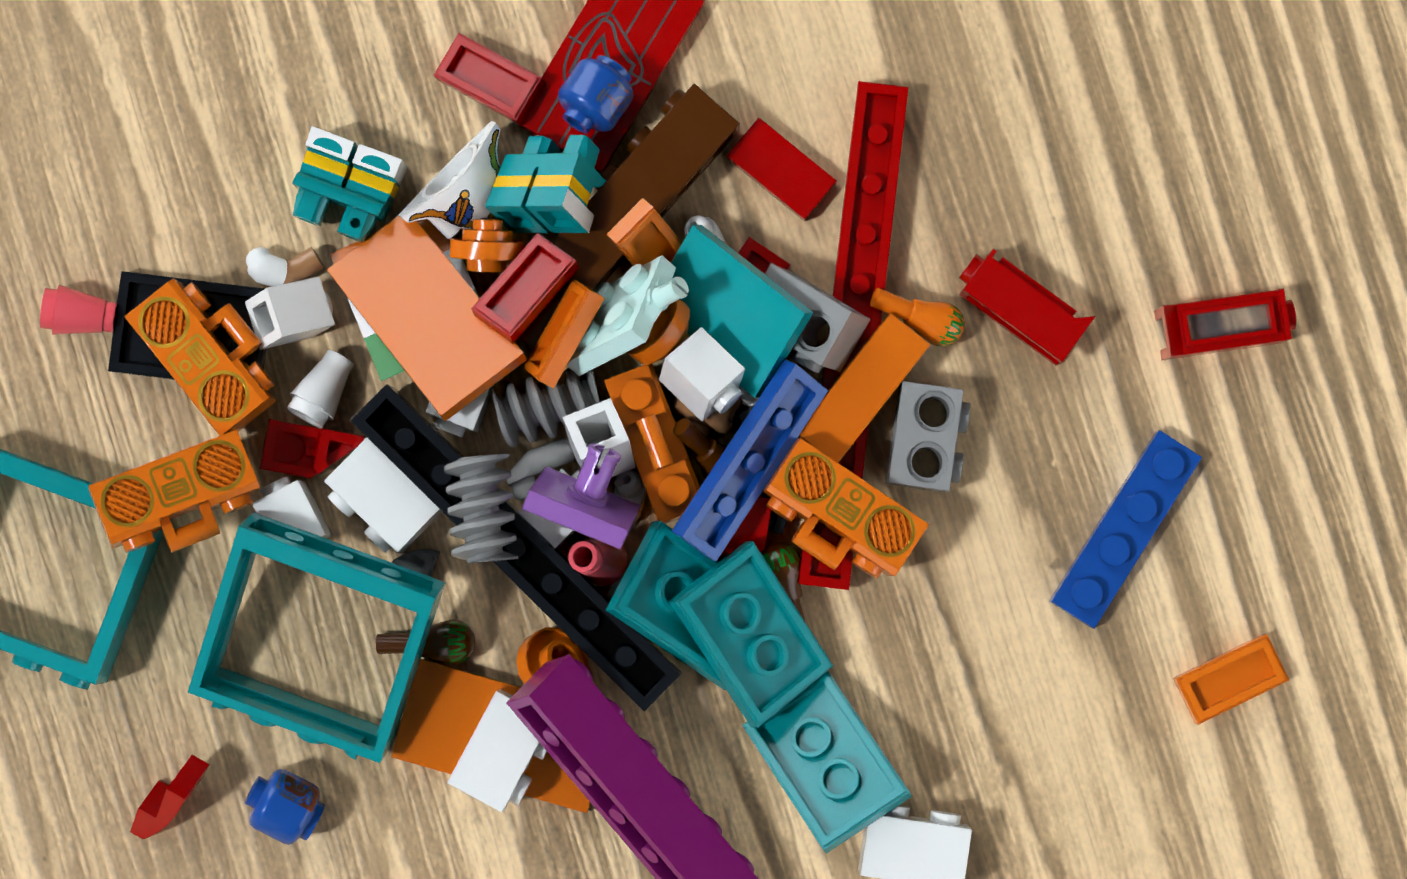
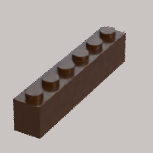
M695 83L686 93L679 88L669 97L660 109V112L665 116L653 130L645 126L635 135L626 148L631 154L619 168L611 164L601 173V176L606 181L603 186L595 188L597 192L587 204V208L594 214L589 233H560L553 240L552 243L577 261L579 269L519 337L532 350L571 281L575 279L594 290L599 284L606 282L626 260L624 254L606 234L642 198L652 205L663 218L739 133L740 123Z

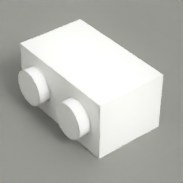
M367 437L324 480L333 490L328 495L331 502L349 518L356 512L369 525L364 533L385 553L391 547L397 553H404L442 514V511Z
M502 689L495 692L447 782L451 786L500 812L506 809L509 802L517 806L519 805L533 779L524 774L533 756L543 760L547 753L545 748L506 704L513 695Z
M899 805L864 828L858 871L861 876L880 879H965L972 829L966 824H960L961 815L931 810L929 819L909 816L910 807Z

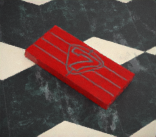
M588 0L542 75L546 84L525 117L521 127L536 136H545L552 139L561 148V151H564L570 135H586L600 149L594 169L601 174L607 168L705 5V0ZM600 55L606 56L625 68L632 77L629 84L633 89V100L612 130L599 132L591 129L588 134H584L571 127L563 119V114L566 110L558 100V92L580 60L586 58L597 59Z

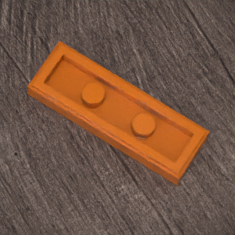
M892 313L888 314L828 390L798 437L838 463L929 348L930 344Z

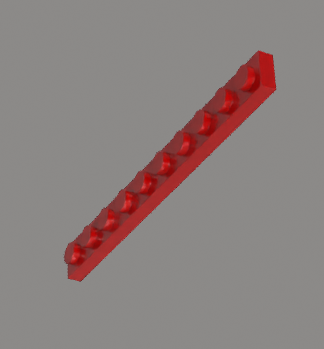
M858 81L832 296L870 318V321L841 372L824 367L822 386L827 390L831 388L881 324L882 311L871 307L870 302L877 288L885 290L909 87ZM828 327L827 340L830 335V327ZM869 424L838 462L861 479L863 478ZM817 522L812 530L834 546L841 539L840 536ZM802 549L798 584L849 590L854 553L848 550L841 563L833 570Z

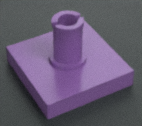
M596 443L589 444L587 455L577 479L546 466L530 488L522 509L621 549L641 507L639 504L606 491L615 467L621 459V455L610 448L605 455L601 467H598V462L605 446Z

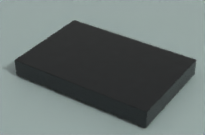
M121 271L108 366L109 372L175 380L124 317L165 283L173 279V277ZM174 278L183 283L185 287L191 282L196 285L211 304L205 310L209 317L230 303L254 332L245 301L264 290V288ZM223 326L214 331L230 353L238 347ZM258 348L243 361L249 366L256 361L264 369L267 349L260 350Z

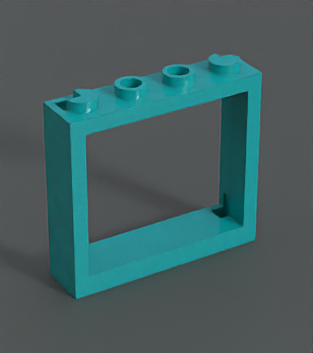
M0 449L1 474L95 508L88 488L89 485L94 483ZM162 529L153 533L155 542L128 553L88 662L0 630V650L14 654L12 663L25 669L41 672L43 666L60 671L62 674L59 680L77 688L88 690L90 683L95 685L107 683L163 536Z
M252 512L238 526L188 693L212 701V707L231 708L245 713L257 724L269 727L277 725L296 732L297 736L312 744L326 743L345 750L344 752L355 760L359 755L381 763L393 743L446 582ZM256 554L417 612L380 725L221 667Z

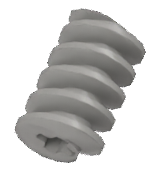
M570 368L566 369L564 384L560 385L557 382L554 389L545 384L544 389L540 390L533 378L529 377L526 379L524 394H520L514 384L508 382L505 398L503 399L499 398L492 387L499 426L503 438L509 447L517 446L519 431L521 430L530 443L537 442L539 426L543 427L549 438L557 437L559 422L562 421L564 424V416L601 402L593 369L585 373L584 380H579L575 372Z
M509 454L464 457L444 466L446 474L460 477L459 481L446 487V493L462 498L461 502L447 508L448 514L462 518L464 521L449 529L451 536L465 540V544L451 550V556L466 560L467 563L518 559V555L503 551V546L517 540L516 534L501 530V525L515 519V513L499 509L500 504L513 498V492L497 488L498 483L511 478V471L496 468L495 463L509 457Z

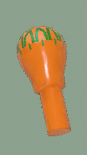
M877 288L872 295L871 307L888 314L892 313L894 316L903 319L905 325L914 329L924 340L932 345L940 347L950 346L960 339L964 332L965 321L963 314L953 304L918 299L910 301L880 288Z

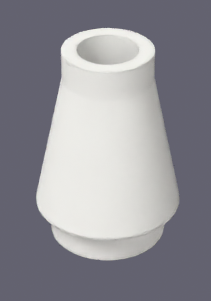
M327 350L322 360L291 391L289 395L292 400L287 409L305 422L315 427L323 428L327 420L334 419L348 375L354 364L339 353Z

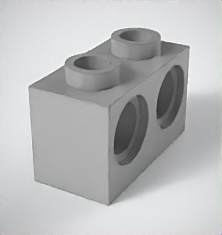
M771 263L765 275L814 312L793 346L796 352L792 359L816 373H819L822 367L841 372L868 325L870 318L795 273ZM828 323L830 327L829 338L823 345L819 346L817 343V333L824 324Z
M907 381L900 383L885 484L946 493L950 491L951 482H960L963 453L955 452L958 432H967L971 406L970 403L962 402L964 390ZM934 399L943 404L946 410V419L941 426L930 427L923 423L919 416V408L923 401ZM928 449L938 457L939 468L933 477H921L914 471L912 458L917 450Z

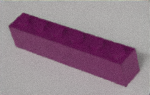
M570 654L545 662L506 702L655 879H758L754 874V867L744 855L735 852L722 836V829L712 817L703 814L690 798V791L687 786L666 770L657 759L658 754L655 748L647 740L639 737L625 721L623 710L614 701L602 694L592 682L593 678L588 668L578 660L573 659Z

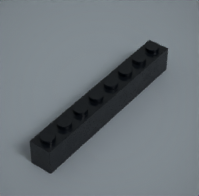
M386 384L350 421L456 526L463 523L462 518L449 515L447 509L462 501V498L446 493V487L459 481L460 477L446 474L444 466L459 458H464V456L394 387ZM506 501L500 504L499 509L515 513V519L501 525V530L514 533L517 537L516 541L503 546V551L518 555V559L493 562L645 712L681 675L682 671L649 639L607 612L606 608L610 600L578 571L574 570L569 560L558 549H555L519 513L520 511L511 502Z

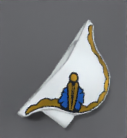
M490 121L429 181L399 214L403 220L411 223L417 220L428 219L447 239H450L461 228H473V219L495 218L484 206L501 168L497 155L500 128L496 122Z

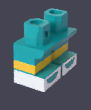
M311 126L305 144L307 151L300 171L296 174L292 183L299 189L293 215L300 220L321 227L330 202L342 206L346 209L337 232L363 243L371 234L377 220L385 222L408 167L402 159L362 144L357 145L354 141Z
M570 135L563 153H559L561 148L552 139L545 136H529L522 154L505 155L484 207L497 219L503 220V225L508 230H513V233H548V231L551 233H589L594 214L587 208L592 189L603 186L606 181L594 169L600 149L586 135Z

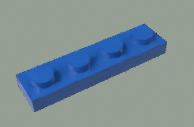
M784 359L671 532L702 555L716 562L828 390L797 364Z
M1156 431L1049 602L1088 627L1095 629L1202 457L1162 431Z

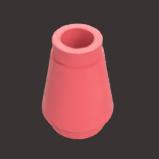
M59 285L57 289L45 288L41 305L40 328L51 329L52 335L103 333V331L113 333L117 303L107 302L105 299Z
M593 538L577 542L571 547L568 554L571 567L591 583L599 586L610 585L618 581L627 567V553L624 546L618 549Z

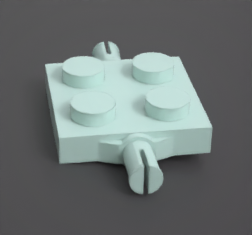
M661 255L643 266L641 264L632 266L624 276L611 283L603 282L599 284L594 291L605 299L567 366L578 376H581L645 343L661 311L667 309L669 304L685 298L689 292L688 285L683 278H672L676 267Z

